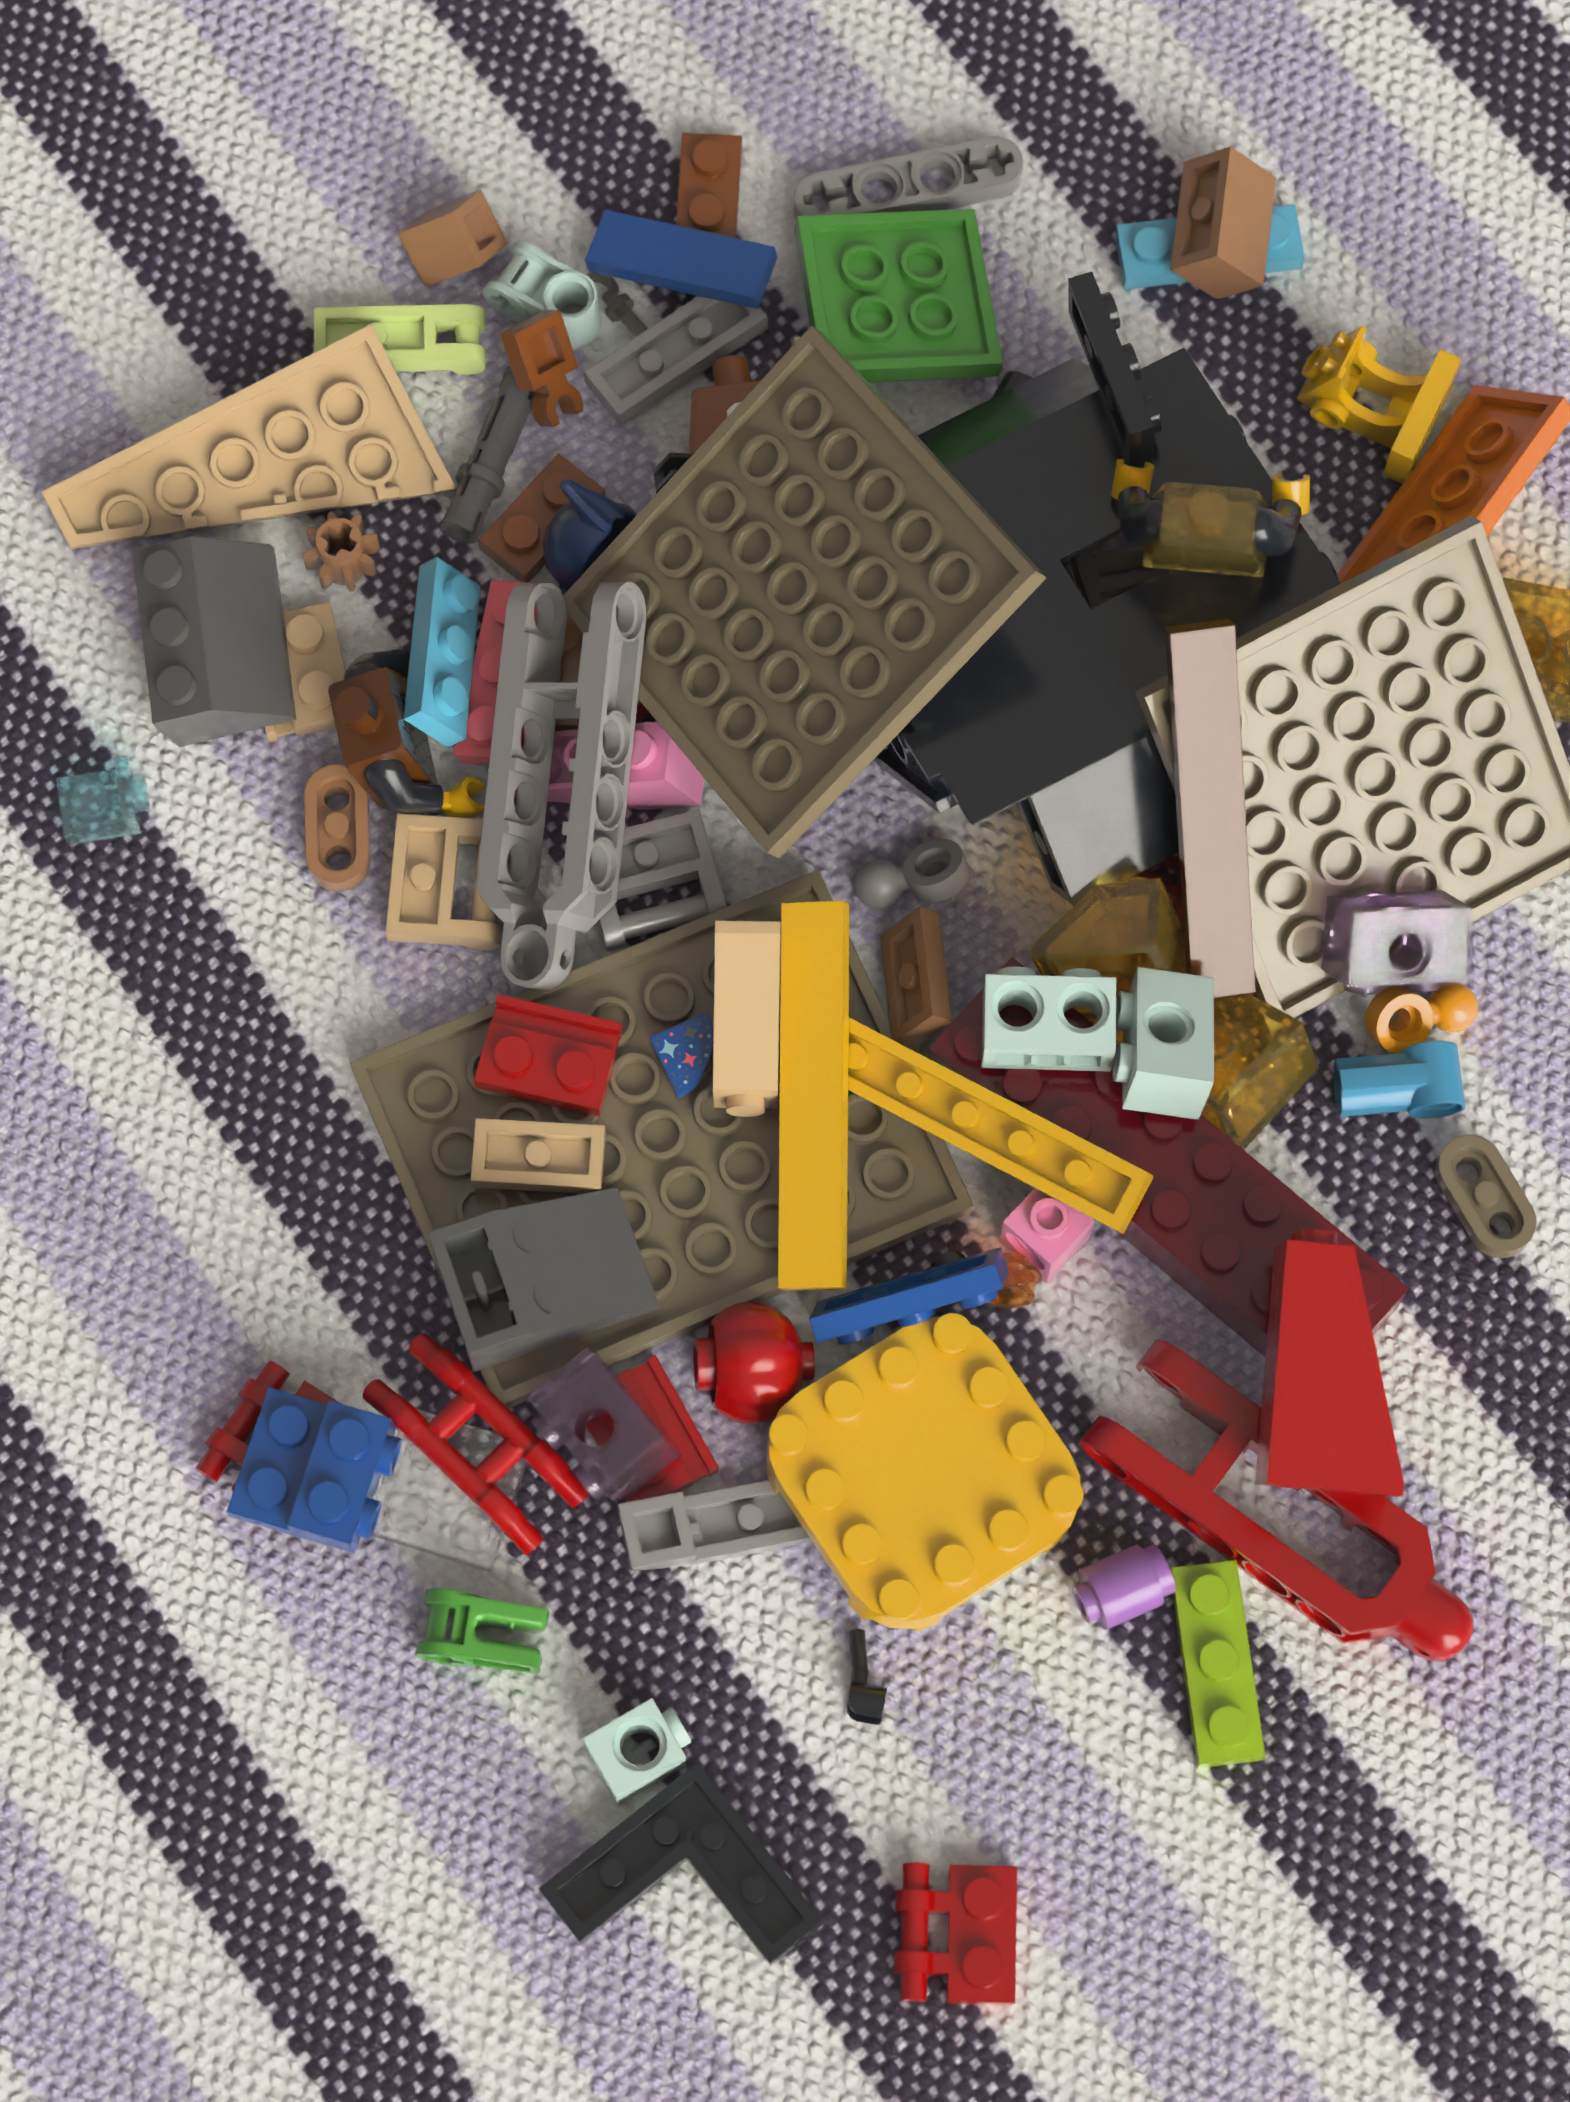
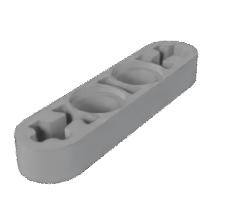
M991 136L813 173L804 177L796 186L794 191V217L797 220V216L947 210L1003 198L1010 195L1020 183L1023 167L1022 153L1019 147L1010 139L1001 136ZM997 159L998 164L1001 167H1005L1004 175L994 176L991 168H986V160ZM963 163L969 164L968 174H972V181L969 184L964 183ZM931 168H942L952 175L954 182L946 190L933 191L926 188L920 178L925 171ZM883 180L890 183L896 193L888 202L873 203L864 197L862 189L871 181ZM852 187V204L854 208H847V197H844V188ZM822 195L824 201L830 203L829 211L819 213L817 207L811 205L812 197Z

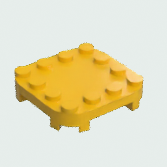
M948 1313L941 1317H932L915 1325L905 1326L799 1391L778 1411L768 1434L765 1472L774 1494L780 1492L848 1594L849 1600L847 1604L864 1621L871 1619L889 1628L914 1629V1632L938 1624L941 1617L1041 1553L1045 1552L1047 1554L1065 1537L1083 1501L1081 1476L1071 1453L997 1345L979 1327L970 1324L964 1316L957 1313Z

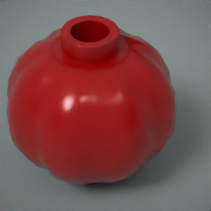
M759 1302L734 1304L710 1320L708 1338L694 1339L693 1372L696 1390H710V1401L713 1407L731 1420L742 1424H758L772 1421L776 1418L778 1411L799 1392L802 1381L814 1380L815 1353L813 1342H801L800 1336L791 1320L775 1307Z

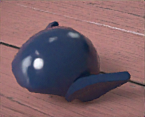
M571 479L564 480L559 485V488L570 503L560 506L545 529L542 543L546 569L559 584L558 588L563 595L637 516L636 511L629 505L612 501L600 493L579 485Z

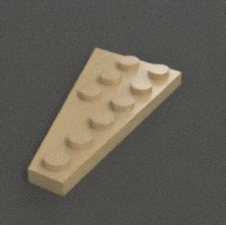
M370 324L41 491L68 545L72 549L455 492L456 487L373 326Z

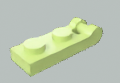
M474 304L314 307V353L371 324L396 372L451 370L461 375H476L483 372L486 368V350L480 345V334L485 331L486 317L485 310L480 306ZM437 332L454 333L455 343H438Z

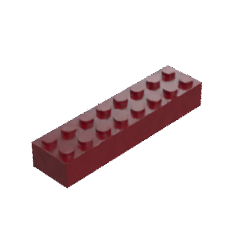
M1011 957L1002 968L1024 966ZM983 989L928 1047V1059L1153 1175L1154 1178L1124 1234L1117 1233L1264 1357H1266L1274 1247L1285 1240H1291L1292 1233H1298V1229L1338 1232V1244L1355 1246L1373 1336L1395 1312L1409 1288L1203 1115H1200L1198 1120L1122 1109V1082L1113 1081V1066L1111 1071L981 1068ZM1018 1005L1007 1006L999 1012L1001 1019L1014 1027L1025 1026L1033 1020L1031 1013L1026 1008ZM1074 1008L1064 1013L1066 1020L1074 1027L1084 1029L1094 1026Z

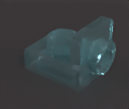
M127 755L114 757L115 769L56 778L63 834L67 845L142 834L139 812L150 810L148 788L144 773H133Z

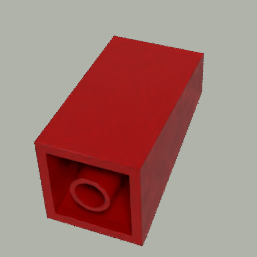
M1298 1229V1233H1292L1291 1240H1285L1274 1247L1255 1485L1382 1497H1402L1404 1480L1355 1246L1338 1244V1232Z

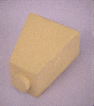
M715 921L714 1108H726V1112L733 1116L754 1117L764 1114L765 1108L778 1109L779 921Z

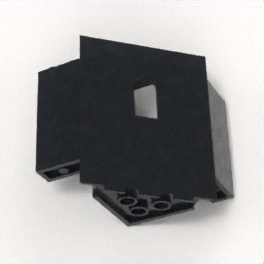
M1185 348L1140 369L1141 379L1136 381L1142 397L1152 395L1162 425V431L1154 434V459L1146 461L1154 465L1149 493L1150 498H1157L1170 482L1197 485L1196 487L1203 489L1225 490L1226 487L1253 489L1263 508L1270 509L1272 506L1271 477L1247 443L1241 425L1233 415L1227 413ZM1072 358L917 435L1047 578L881 751L875 760L877 765L939 814L959 805L968 822L972 825L1017 803L1051 889L1075 907L1179 853L1175 791L1135 694V691L1168 675L1165 627L1230 618L1235 624L1236 638L1341 583L1338 580L1337 572L1331 560L1324 552L1318 550L1301 523H1299L1293 545L1289 551L1279 556H1267L1258 552L1255 544L1240 545L1235 541L1234 520L1238 512L1180 507L1182 509L1181 528L1186 532L1190 542V550L1185 559L1160 575L1091 609L1062 562L1122 532L1118 500L1111 496L1117 459H1124V464L1128 466L1129 464L1090 366ZM1145 462L1133 465L1131 467L1144 468Z

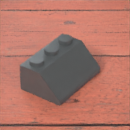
M190 536L132 550L152 724L178 747H183L264 728L265 726L295 721L296 712L275 548L271 544Z

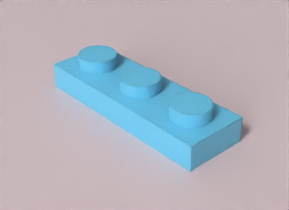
M1295 204L1274 206L1265 273L1302 269L1305 256ZM1177 218L1119 224L1116 226L1115 239L1124 290L1188 282L1170 270Z
M436 557L419 566L403 719L449 748L466 739L481 586Z

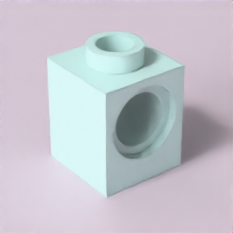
M653 1698L582 1738L585 1750L617 1806L687 1766L686 1756L681 1748L691 1743L674 1710L670 1708L661 1713ZM647 1733L656 1738L660 1744V1749L653 1761L644 1765H635L623 1757L621 1753L623 1744L631 1735Z

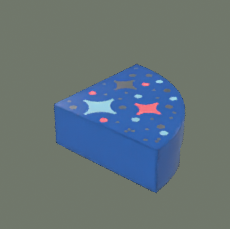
M708 1012L650 1037V1045L676 1099L685 1096L698 1085L710 1064L713 1054L714 1031Z

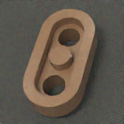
M328 765L313 773L305 786V855L310 874L320 886L332 891H345L360 884L370 869L369 796L345 765ZM333 796H346L349 802L340 810L330 809L327 803ZM337 854H345L351 858L349 864L342 869H334L328 863Z

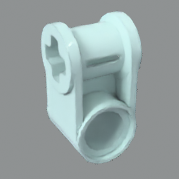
M515 242L510 251L512 259L496 281L487 282L483 288L484 298L499 313L520 323L543 310L561 311L569 305L584 306L585 308L575 314L561 312L572 348L590 344L599 335L602 327L598 293L593 280L586 274L557 261L545 251L529 242Z

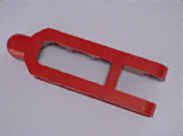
M1155 1340L1137 1363L1136 1368L1139 1372L1144 1369L1155 1381L1183 1401L1182 1409L1220 1435V1438L1191 1476L1129 1430L1104 1416H1098L1079 1441V1446L1084 1453L1100 1467L1227 1560H1237L1238 1568L1341 1643L1369 1641L1391 1636L1417 1656L1433 1662H1444L1455 1658L1469 1644L1474 1632L1473 1616L1469 1607L1460 1597L1433 1578L1436 1572L1427 1527L1386 1497L1305 1489L1344 1517L1341 1521L1342 1525L1349 1530L1356 1526L1398 1556L1395 1563L1399 1567L1380 1594L1373 1597L1358 1598L1213 1492L1242 1452L1245 1453L1247 1449H1250L1255 1454H1258L1261 1407L1176 1346L1164 1340Z

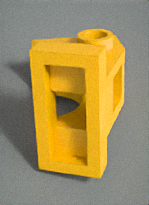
M1360 326L1348 334L1340 330L1333 337L1331 344L1327 346L1320 344L1307 359L1302 369V375L1307 379L1297 399L1311 409L1310 415L1321 425L1332 429L1345 428L1391 448L1383 476L1403 484L1412 472L1454 385L1462 358L1439 349L1428 374L1419 376L1403 375L1375 361L1378 356L1377 350L1370 343L1364 341L1366 327ZM1359 386L1391 400L1384 415L1358 404L1353 399Z

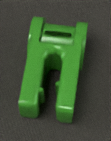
M431 1588L425 1591L423 1604L429 1607L424 1641H419L416 1645L415 1656L417 1658L451 1666L466 1667L474 1665L538 1674L540 1672L542 1663L540 1650L522 1646L520 1641L515 1645L484 1640L476 1635V1631L478 1628L487 1626L508 1629L510 1634L514 1630L537 1634L542 1633L548 1625V1609L487 1599L476 1594L452 1589ZM450 1615H453L452 1635L450 1640H446L448 1618Z

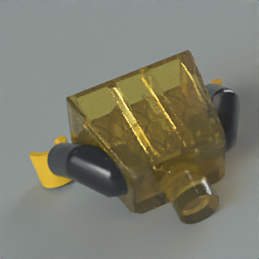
M1117 459L1111 496L1118 500L1120 528L1123 536L1131 543L1145 545L1143 567L1264 578L1266 555L1279 556L1289 551L1293 545L1301 516L1310 512L1309 475H1303V479L1288 481L1282 480V474H1274L1272 476V506L1269 509L1259 491L1251 488L1166 482L1153 498H1150L1149 493L1154 465L1145 462L1144 468H1136L1124 464V459Z

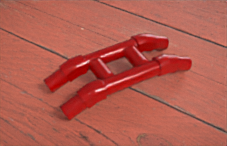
M425 1333L420 1334L411 1342L409 1347L410 1354L457 1395L430 1422L400 1394L394 1392L380 1379L371 1381L365 1387L362 1397L382 1416L391 1418L395 1429L408 1441L410 1440L462 1490L524 1555H528L541 1544L544 1536L530 1523L512 1500L494 1485L523 1458L571 1509L586 1499L590 1489L576 1476L562 1457L543 1439L541 1440L473 1375V1372L447 1348L439 1345L429 1335ZM475 1413L503 1439L476 1467L448 1441Z

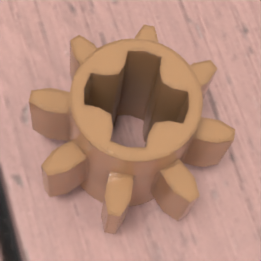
M331 511L328 512V521L324 522L319 529L314 527L306 529L308 541L314 548L302 553L305 567L311 570L320 568L319 580L321 588L326 589L333 582L338 585H346L347 589L352 592L355 590V582L364 574L368 576L376 575L375 562L368 555L380 550L377 534L370 533L362 536L364 525L361 515H355L350 521L345 518H337L334 512ZM347 547L352 548V551H347ZM333 551L337 554L333 556L331 555V552Z

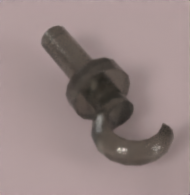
M593 272L587 274L593 282L603 284L608 289L602 295V300L607 305L605 315L612 322L621 320L635 337L648 329L632 311L634 306L632 298L626 293L618 295L619 286L614 277Z

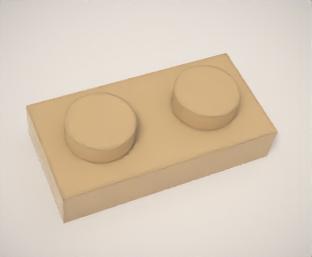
M475 1118L471 1169L472 1188L582 1194L601 1191L606 1137L605 1125Z

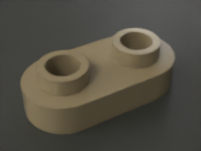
M1462 1135L1454 1138L1443 1148L1436 1163L1435 1175L1439 1187L1472 1242L1481 1252L1495 1258H1509L1517 1255L1525 1249L1536 1230V1215L1531 1203L1493 1143L1477 1135ZM1460 1164L1472 1165L1478 1172V1179L1474 1181L1461 1179L1457 1174L1456 1167ZM1494 1218L1506 1220L1511 1227V1234L1507 1236L1494 1234L1490 1229L1489 1221Z

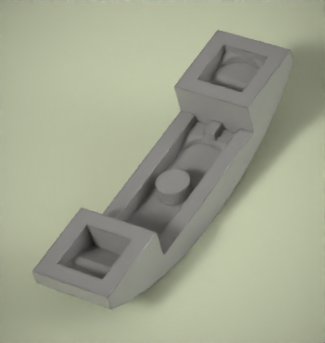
M769 1480L689 1496H683V1492L621 1503L617 1506L631 1571L712 1562L812 1541L781 1493L777 1492L774 1494Z

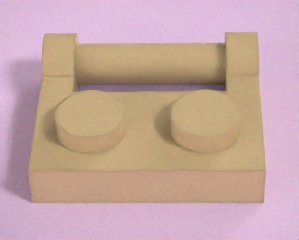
M397 814L385 931L387 941L461 945L480 951H492L500 948L502 928L496 924L497 915L487 906L476 890L483 819ZM460 844H471L478 847L471 920L453 919Z

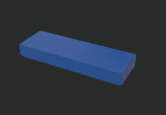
M604 210L585 262L589 272L759 309L778 257L774 246Z

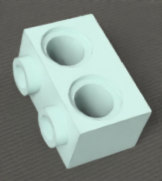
M1005 967L998 970L997 974H985L982 1000L981 1068L1076 1071L1112 1070L1116 1054L1115 977H1101L1099 971L1087 968L1069 969L1064 971L1062 976L1036 975L1035 970L1027 967ZM1018 1005L1026 1008L1033 1016V1020L1025 1026L1014 1027L1005 1023L1001 1019L999 1012L1007 1006ZM1074 1007H1084L1096 1015L1098 1022L1090 1028H1077L1066 1020L1064 1013Z

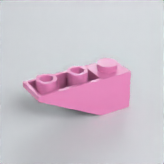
M657 721L636 723L626 809L658 810L701 806L704 777ZM578 729L554 732L547 801L570 803L573 772L568 771L570 758H575ZM515 790L514 798H517L516 790Z

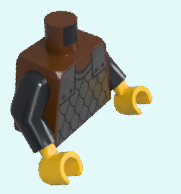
M397 649L371 652L357 657L345 671L344 680L333 683L328 688L343 761L351 775L381 809L437 815L443 810L446 817L476 818L484 812L485 804H478L471 799L485 788L484 784L475 777H467L449 791H443L442 786L437 782L427 734L403 719L410 661L409 650Z

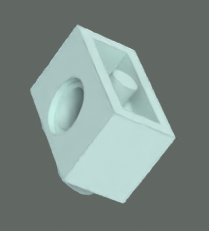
M1137 967L1129 991H1119L1116 998V1030H1123V1043H1118L1113 1062V1081L1122 1082V1109L1199 1120L1214 1083V978Z

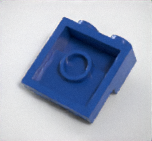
M268 1387L227 1509L229 1517L355 1554L360 1537L370 1540L378 1522L381 1501L373 1498L380 1476L382 1474L391 1477L400 1454L402 1439L394 1437L396 1429L392 1419L329 1400L328 1404H324Z

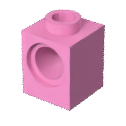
M1034 1188L1003 1221L999 1242L1047 1284L1090 1239L1095 1219Z

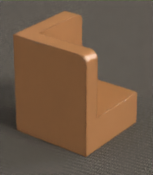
M481 189L425 211L398 233L414 267L426 286L434 285L481 267L508 244Z

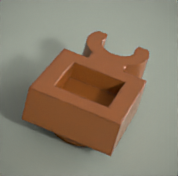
M543 310L500 333L518 391H534L535 393L532 399V414L539 426L555 427L560 424L556 413L557 400L563 414H579L583 412L581 394L574 386L568 384L565 375L578 368L560 310Z

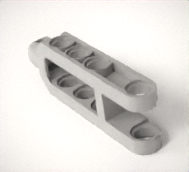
M599 582V587L592 601L589 632H583L578 683H560L566 629V604L560 589L553 583H519L512 589L508 597L476 890L487 906L504 922L500 954L501 967L505 976L513 984L538 991L551 990L565 981L570 975L574 962L577 932L586 933L617 902L646 627L644 596L640 588L633 582ZM535 604H536V608H537V621H536V624H535V620H534V608H535ZM556 719L579 720L575 758H570L568 771L573 772L568 822H563L562 835L567 836L562 885H556V891L546 899L538 888L555 723ZM522 729H523V733H524V743H523V747L521 746V731H522ZM515 790H516V793H517V806H516V811H515V808H514V794H515ZM508 854H510V870H509V874H508V869H507V858H508ZM515 951H517L518 954L517 965H515L513 960V954Z

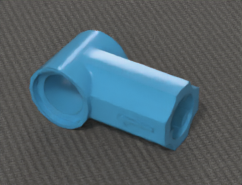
M1423 1042L1408 1046L1399 1054L1337 1058L1333 1064L1335 1103L1340 1117L1408 1111L1409 1116L1413 1118L1433 1119L1455 1115L1465 1109L1458 1047L1453 1042Z

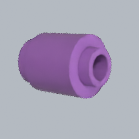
M1135 1544L1079 1569L1080 1584L1072 1587L1075 1602L1085 1621L1090 1623L1097 1620L1104 1630H1108L1164 1604V1597L1176 1592L1174 1578L1169 1565L1155 1544L1143 1549Z

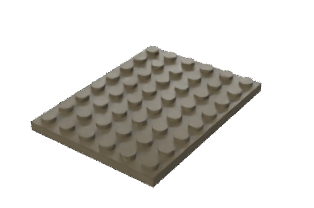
M819 869L572 970L569 977L554 989L538 991L529 988L509 996L622 1023L623 1032L616 1050V1058L600 1117L475 1088L474 1078L488 1027L493 1018L496 1007L495 1003L349 1062L441 1281L442 1278L431 1248L428 1232L490 1211L582 1194L472 1188L471 1169L475 1118L605 1125L606 1137L602 1190L618 1188L660 1309L480 1370L486 1387L508 1408L710 1323V1320L715 1315L734 1304L762 1302L785 1292L778 1288L780 1012L778 1109L765 1108L764 1114L754 1117L733 1116L726 1112V1108H714L713 1054L710 1064L698 1085L685 1096L676 1099L650 1045V1037L706 1012L710 1015L714 1031L715 921L780 922L781 997V903L833 901ZM849 936V1018L892 1039L889 1020ZM848 1091L847 1265L970 1214L974 1209V1204L944 1140Z

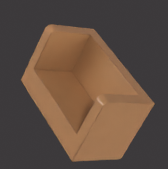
M1231 146L1184 161L1170 270L1216 299L1263 286L1276 177Z

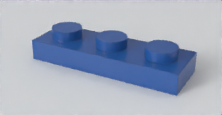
M999 1247L820 1300L813 1309L809 1321L817 1343L836 1338L840 1345L854 1343L872 1335L875 1332L873 1326L897 1320L901 1327L911 1326L932 1318L936 1314L935 1308L959 1302L960 1307L965 1309L990 1302L998 1296L996 1290L1003 1289L1009 1269L1002 1248Z

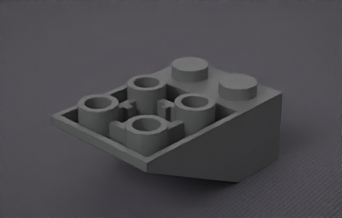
M617 1187L490 1211L427 1233L473 1372L660 1309Z

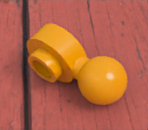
M1447 982L1439 985L1432 991L1428 1000H1425L1407 987L1392 986L1379 992L1370 1002L1365 1014V1028L1368 1036L1375 1043L1391 1053L1399 1054L1408 1046L1425 1042L1433 1025L1445 1032H1459L1468 1028L1477 1016L1478 1002L1473 991L1466 985L1458 982ZM1396 1010H1398V1013H1397V1016L1395 1017V1019H1394L1392 1022L1389 1023V1020H1390L1391 1016L1393 1015V1013H1394Z

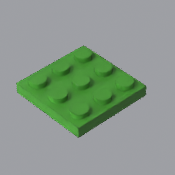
M975 209L797 216L794 232L810 327L812 325L824 333L868 383L999 377L1003 360Z

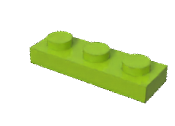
M1237 1560L1171 1567L1170 1570L1176 1586V1592L1172 1596L1197 1768L1263 1761L1266 1756Z

